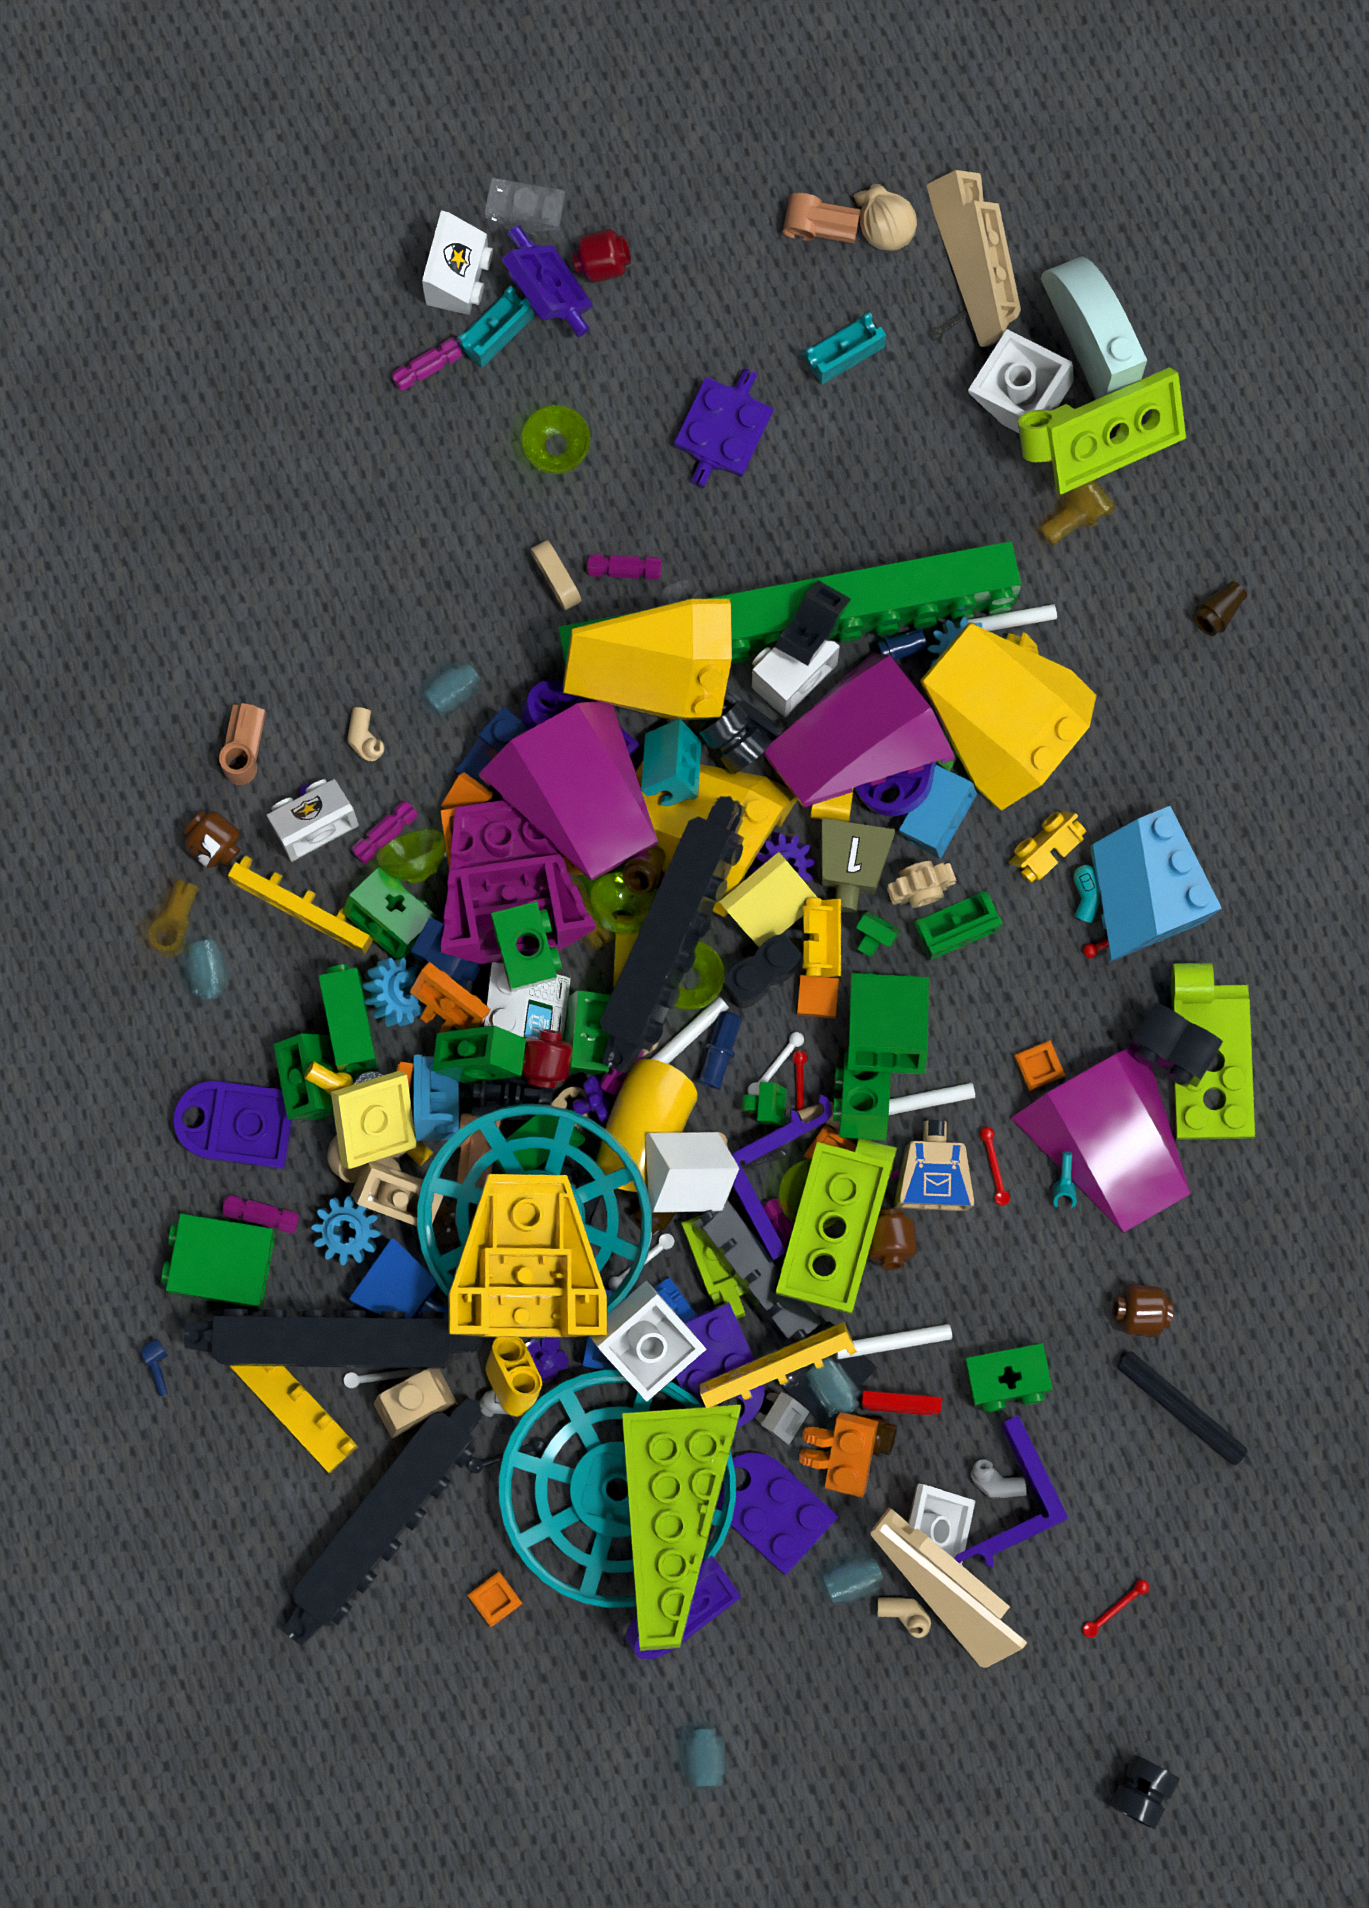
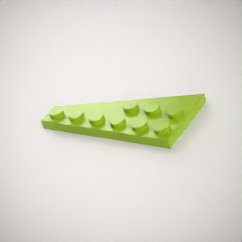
M741 1405L622 1414L640 1651L681 1647Z

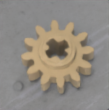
M924 861L900 871V878H897L896 882L888 884L887 890L893 905H904L910 902L912 908H917L941 899L944 896L943 891L947 890L946 887L956 884L955 881L957 880L950 863L945 865L941 863L933 867L931 861Z

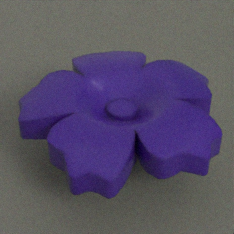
M550 1337L543 1338L541 1345L534 1339L525 1343L538 1372H540L542 1384H551L558 1377L556 1369H567L569 1359L564 1351H558L561 1344L560 1340Z

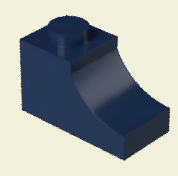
M503 706L478 734L479 737L476 743L456 768V774L460 775L464 772L491 790L493 786L486 784L479 777V773L510 740L528 731L525 724Z
M429 917L411 952L423 969L430 962L439 970L447 973L461 987L465 988L468 981L473 982L476 979L482 964L441 953L444 924Z

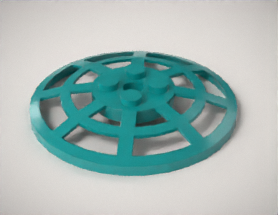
M521 1104L502 1107L483 1114L463 1126L443 1145L431 1162L421 1186L417 1206V1229L421 1250L430 1273L442 1291L448 1296L453 1282V1277L449 1270L458 1266L470 1230L469 1204L470 1202L474 1204L479 1203L483 1189L475 1187V1184L484 1170L499 1159L506 1173L510 1175H560L565 1156L567 1155L581 1164L595 1179L577 1189L571 1183L570 1186L589 1243L601 1247L598 1255L595 1257L598 1271H601L612 1252L633 1261L629 1272L620 1285L607 1297L608 1315L624 1300L638 1280L647 1260L652 1238V1210L648 1190L639 1168L628 1151L610 1132L593 1120L574 1111L551 1105ZM521 1115H548L559 1118L554 1139L528 1136L506 1141L495 1122L504 1118ZM574 1125H580L602 1139L619 1156L625 1167L605 1175L603 1170L590 1156L569 1144ZM481 1130L492 1149L486 1152L473 1165L463 1183L440 1178L444 1165L453 1152L470 1135ZM528 1148L549 1149L550 1154L545 1170L524 1171L514 1151ZM632 1181L638 1194L641 1209L639 1245L617 1236L619 1230V1210L613 1190ZM434 1193L458 1199L456 1204V1225L462 1245L443 1256L440 1255L436 1246L432 1226ZM600 1195L604 1197L607 1210L606 1231L585 1224L583 1203Z
M601 1370L583 1374L561 1383L543 1395L524 1414L513 1431L503 1455L499 1475V1503L503 1523L513 1547L526 1566L543 1583L560 1594L583 1604L604 1608H632L637 1606L636 1595L604 1596L596 1594L602 1571L608 1573H628L634 1571L633 1559L627 1561L606 1560L612 1537L622 1538L631 1536L629 1497L627 1496L621 1501H614L606 1493V1487L611 1480L620 1478L627 1482L625 1443L609 1442L601 1444L591 1424L609 1419H623V1413L649 1412L652 1398L646 1401L638 1392L633 1408L606 1407L585 1414L574 1392L605 1383H629L619 1370ZM669 1382L660 1390V1392L669 1395L687 1409L703 1408L691 1394L672 1382ZM561 1401L571 1422L565 1425L553 1437L545 1449L542 1458L519 1452L521 1444L533 1424L549 1407ZM578 1433L588 1453L582 1457L576 1468L573 1469L553 1463L561 1447L572 1435ZM731 1451L724 1474L722 1511L715 1509L712 1525L717 1526L711 1542L705 1549L702 1561H705L711 1555L715 1557L724 1543L732 1522L736 1501V1474ZM514 1467L537 1474L535 1500L542 1523L520 1533L512 1505L511 1480ZM548 1478L570 1484V1494L573 1506L553 1517L547 1499ZM581 1520L588 1528L597 1533L591 1555L573 1546L560 1531ZM550 1537L565 1555L587 1567L581 1588L578 1589L570 1586L551 1574L534 1557L529 1547Z

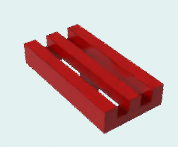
M863 1391L861 1408L863 1410L938 1416L942 1406V1397Z

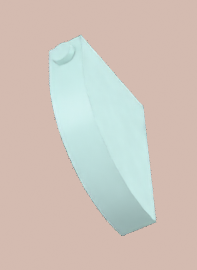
M1078 257L1044 271L1041 281L1095 399L1097 400L1140 381L1147 359L1118 298L1099 269L1089 259Z

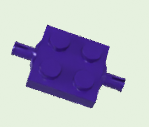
M521 225L513 227L507 235L510 236L518 249L510 250L501 259L509 270L510 278L515 284L520 286L529 300L530 308L542 320L562 318L568 322L576 337L585 335L590 330V327L586 324L581 314L587 312L593 306L592 302L553 245H537L530 241Z
M743 368L735 387L725 386L708 377L705 378L673 446L690 454L699 462L690 479V483L696 485L700 474L703 473L698 487L704 488L712 469L725 470L742 478L774 411V408L755 400L748 394L757 377L754 371L751 372L747 382L744 383L750 369Z

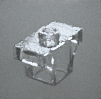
M492 178L485 208V218L501 223L505 231H510L513 227L521 225L526 235L541 237L543 231H559L566 191Z

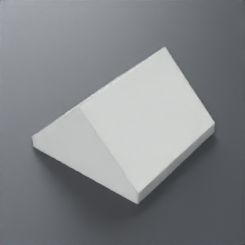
M718 1132L645 1134L648 1194L652 1213L723 1210L739 1167Z
M917 1484L908 1523L914 1529L918 1528L954 1558L959 1553L965 1551L975 1500L924 1484Z

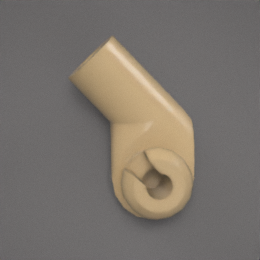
M878 1597V1617H898L910 1635L915 1638H922L928 1634L931 1626L930 1617L914 1598Z

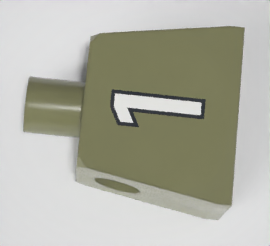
M827 818L822 819L821 885L837 889L835 899H841V911L851 913L857 911L859 892L875 895L893 843L895 829Z

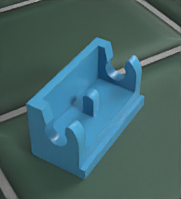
M936 765L932 787L927 798L920 806L908 813L899 829L900 834L908 837L906 841L941 859L977 796L974 784Z
M414 1055V1126L416 1141L449 1140L459 1131V1081L433 1071L434 1057H422V1055Z

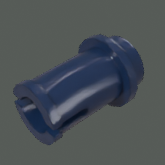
M920 628L890 639L884 636L882 641L876 643L878 653L890 655L895 662L898 659L927 651L926 640Z

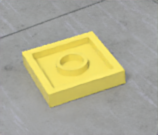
M778 852L724 897L720 903L755 944L760 947L771 937L782 934L804 915L802 906H806L807 898L818 897Z
M397 1071L331 1092L340 1161L343 1167L351 1169L417 1147L407 1074Z

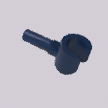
M155 1339L143 1347L142 1356L153 1374L158 1395L163 1396L168 1394L158 1362L168 1355L159 1339Z

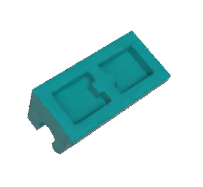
M510 285L504 291V294L472 326L457 337V344L474 362L483 368L534 318V312L530 308L529 300L527 298L521 300L516 295L515 288Z
M869 311L861 315L860 319L813 347L809 346L801 353L821 385L885 348L886 334L881 327L876 329L872 322V314Z
M681 719L645 734L641 791L646 796L658 794L660 791H669L670 795H665L661 798V806H672L688 798L691 800L698 798L702 741Z

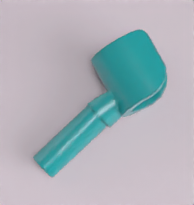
M1069 1151L1062 1153L1060 1180L1053 1185V1202L1055 1207H1058V1198L1064 1195L1071 1197V1208L1075 1207L1077 1203L1076 1187L1071 1181L1072 1153Z

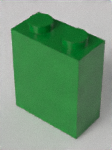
M347 964L327 968V974L319 975L338 1071L348 1073L350 1076L380 1071L368 1008L365 1003L363 983L358 969H350Z
M851 973L847 1070L925 1074L928 1052L929 977Z
M180 1214L179 1223H172L169 1246H174L171 1262L165 1261L161 1283L167 1285L166 1291L170 1295L262 1310L276 1233L271 1228Z

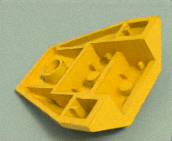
M689 599L571 629L562 687L563 692L669 720H710L721 717L732 660L730 599Z
M967 623L920 680L974 787L1001 811L1040 787L1090 727L1096 700V694L1072 670L972 623Z
M643 761L635 772L640 788L642 784ZM700 764L698 798L693 800L688 798L672 806H661V798L665 795H670L669 791H660L658 794L646 796L642 792L658 840L657 846L661 847L666 854L662 866L664 873L668 869L689 820L696 817L707 819L712 806H715L714 802L720 796H731L734 801H740V804L745 807V817L742 818L743 822L737 833L744 837L742 842L743 853L739 862L730 869L726 878L727 889L722 899L744 881L747 870L775 825L781 827L797 801V798L789 788L768 777L744 772L731 774L728 769ZM720 901L715 903L712 911L725 918L728 912L721 905Z
M487 1175L448 1294V1334L480 1337L556 1338L607 1335V1295L567 1175Z

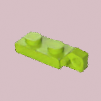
M701 1216L682 1222V1227L709 1297H712L714 1305L729 1301L736 1319L744 1317L745 1311L739 1296L746 1293L693 1224Z

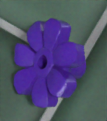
M592 1075L583 1083L586 1097L574 1101L573 1107L575 1112L580 1115L592 1111L603 1124H606L610 1115L609 1112L612 1110L611 1104L607 1098L603 1099L604 1093L599 1085L598 1078Z

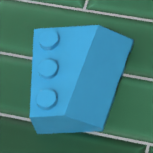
M1171 806L1141 817L1090 846L1097 891L1101 893L1104 914L1101 915L1103 929H1107L1109 948L1107 949L1109 963L1208 921L1222 909Z

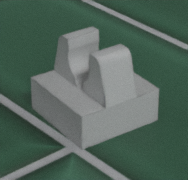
M783 1392L780 1394L769 1393L766 1398L774 1405L767 1415L758 1412L755 1418L772 1435L789 1445L809 1411L794 1398Z

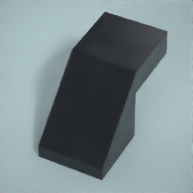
M818 580L804 596L793 621L781 633L775 648L809 666L822 650L848 607L851 598Z

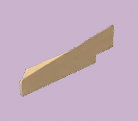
M955 170L928 183L927 189L934 216L979 345L981 347H989L999 342L1008 324L1017 319L1021 308L999 204L983 201L980 173Z
M891 1508L886 1510L872 1528L871 1536L980 1667L986 1668L1023 1649L1027 1642L1000 1620L1010 1606L918 1528L914 1529Z

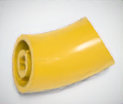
M652 1059L638 1060L632 1065L616 1097L605 1128L628 1151L641 1172L647 1190L648 1174L645 1134L682 1133L697 1101V1090L693 1082L684 1073L672 1065ZM602 1140L596 1163L605 1175L624 1168L625 1166L619 1156ZM633 1181L617 1188L637 1192Z

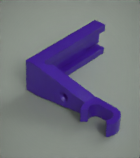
M820 1095L818 1101L823 1106V1114L820 1117L805 1123L799 1119V1112L791 1110L790 1118L792 1123L731 1154L739 1167L732 1188L772 1260L787 1252L744 1173L740 1161L747 1165L825 1123L831 1116L832 1107L830 1101L823 1095Z
M1019 1415L1005 1421L1001 1428L1045 1518L1040 1514L959 1553L954 1557L958 1563L974 1555H979L984 1559V1566L992 1569L994 1566L993 1555L1069 1519Z

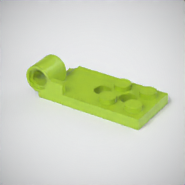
M1169 367L1076 409L1065 404L1051 411L1033 410L1024 413L1018 419L1023 458L1030 462H1045L1052 459L1056 492L1061 495L1186 439L1178 372ZM1152 409V413L1149 415L1147 422L1142 425L1141 421L1143 415L1148 410ZM1120 423V428L1117 430L1115 437L1110 439L1112 428Z
M1173 963L1170 987L1171 1010L1189 1022L1208 1030L1223 1041L1217 1052L1223 1058L1221 1070L1217 1072L1207 1070L1197 1087L1190 1084L1188 1087H1184L1174 1082L1176 1140L1254 1139L1255 1122L1248 985L1214 986L1212 963ZM1211 1089L1220 1091L1225 1098L1224 1107L1219 1110L1207 1108L1203 1102L1204 1093Z
M859 1139L856 1151L853 1152L817 1142L776 1289L777 1295L852 1315L897 1147L867 1139ZM839 1218L845 1223L846 1231L843 1236L836 1239L826 1236L823 1231V1225L828 1219ZM827 1255L835 1261L836 1268L831 1275L820 1276L815 1273L812 1265L818 1256Z

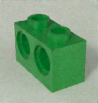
M845 1052L843 1068L836 1067L834 1091H842L841 1098H834L833 1121L840 1122L839 1137L886 1141L891 1072L847 1070L848 1052Z

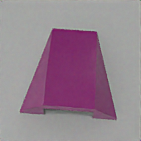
M874 651L777 737L763 752L764 756L803 808L853 792L852 788L866 783L874 786L886 782V777L907 771L908 774L924 770L923 765L941 760L942 764L955 760L954 753L929 704L890 655Z
M601 701L575 704L510 740L479 773V777L486 784L492 785L513 809L516 808L530 821V825L540 834L543 833L551 840L555 848L591 881L658 844L614 707L611 704Z
M505 800L455 808L441 953L478 964L502 961L490 918L491 913L536 901L539 910L546 909L552 929V932L546 933L549 948L557 947L559 952L596 929L591 915L588 914L582 902V896L577 886L573 884L567 872L566 864L561 854L555 848L554 843L530 825V821L516 808L513 809ZM523 936L516 942L517 950L524 956H532L538 951V943L531 936Z
M1130 1048L1114 1054L1051 1090L1011 1117V1120L1060 1168L1062 1167V1153L1065 1151L1072 1153L1071 1181H1074L1087 1197L1123 1233L1190 1195L1153 1069L1139 1062L1134 1057L1135 1052Z

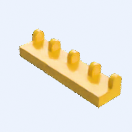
M246 855L240 864L235 862L228 874L232 884L365 956L373 939L370 935L345 922L347 917L342 914L343 908L335 917L311 904L316 893L308 890L302 899L278 886L283 875L275 872L270 880L265 879L249 870L253 859Z
M843 1322L699 1384L700 1395L706 1408L716 1407L719 1403L739 1394L742 1395L744 1400L752 1398L750 1390L777 1378L780 1385L788 1382L786 1377L788 1373L812 1363L819 1369L824 1367L823 1358L846 1349L849 1355L856 1353L857 1350Z
M230 1366L329 1474L358 1448V1445L285 1367Z

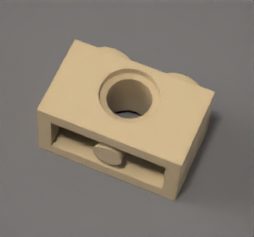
M373 1161L363 1164L351 1195L356 1204L417 1226V1206L424 1180ZM434 1193L432 1223L444 1195Z

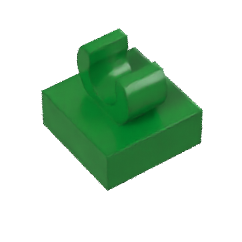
M868 911L862 916L856 927L866 934L857 950L872 957L881 943L887 947L892 946L902 930Z
M760 1082L759 1095H743L742 1111H749V1114H758L757 1121L769 1127H784L787 1089L775 1082Z

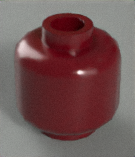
M606 229L582 236L578 243V251L573 252V260L579 274L585 273L589 281L598 283L621 277L626 271V265L631 264V254L624 235L618 236L614 230Z
M539 1029L538 1035H531L525 1038L522 1075L527 1077L526 1082L534 1086L556 1088L557 1083L563 1082L568 1078L573 1053L571 1044L562 1040L561 1032L551 1029Z

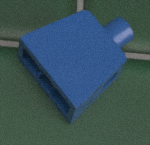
M393 1238L349 1299L356 1307L380 1318L381 1311L405 1312V1319L420 1318V1312L423 1311L444 1312V1319L448 1314V1309L432 1298L439 1288L434 1277Z

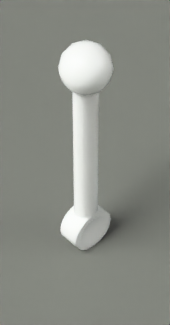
M794 1032L790 1035L788 1045L761 1079L749 1086V1095H759L760 1082H768L794 1048L804 1043V1036L801 1033Z
M661 1235L659 1243L648 1252L645 1264L663 1249L672 1248L674 1245L672 1235ZM630 1267L619 1277L614 1276L610 1278L608 1287L612 1291L617 1289L629 1272Z
M411 1368L360 1376L350 1372L345 1375L344 1384L348 1388H356L359 1383L413 1377L425 1369Z

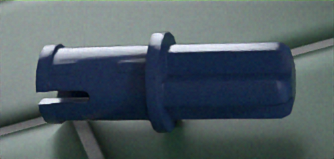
M727 1011L720 1013L711 1043L705 1046L708 1052L700 1077L697 1080L699 1084L721 1090L729 1059L735 1056L732 1050L742 1022V1018L739 1015Z

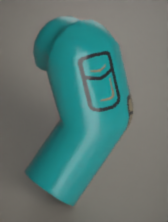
M1082 865L1076 868L1073 875L1074 883L1081 896V901L1074 916L1092 923L1102 900L1101 893L1097 891L1094 868L1089 865Z

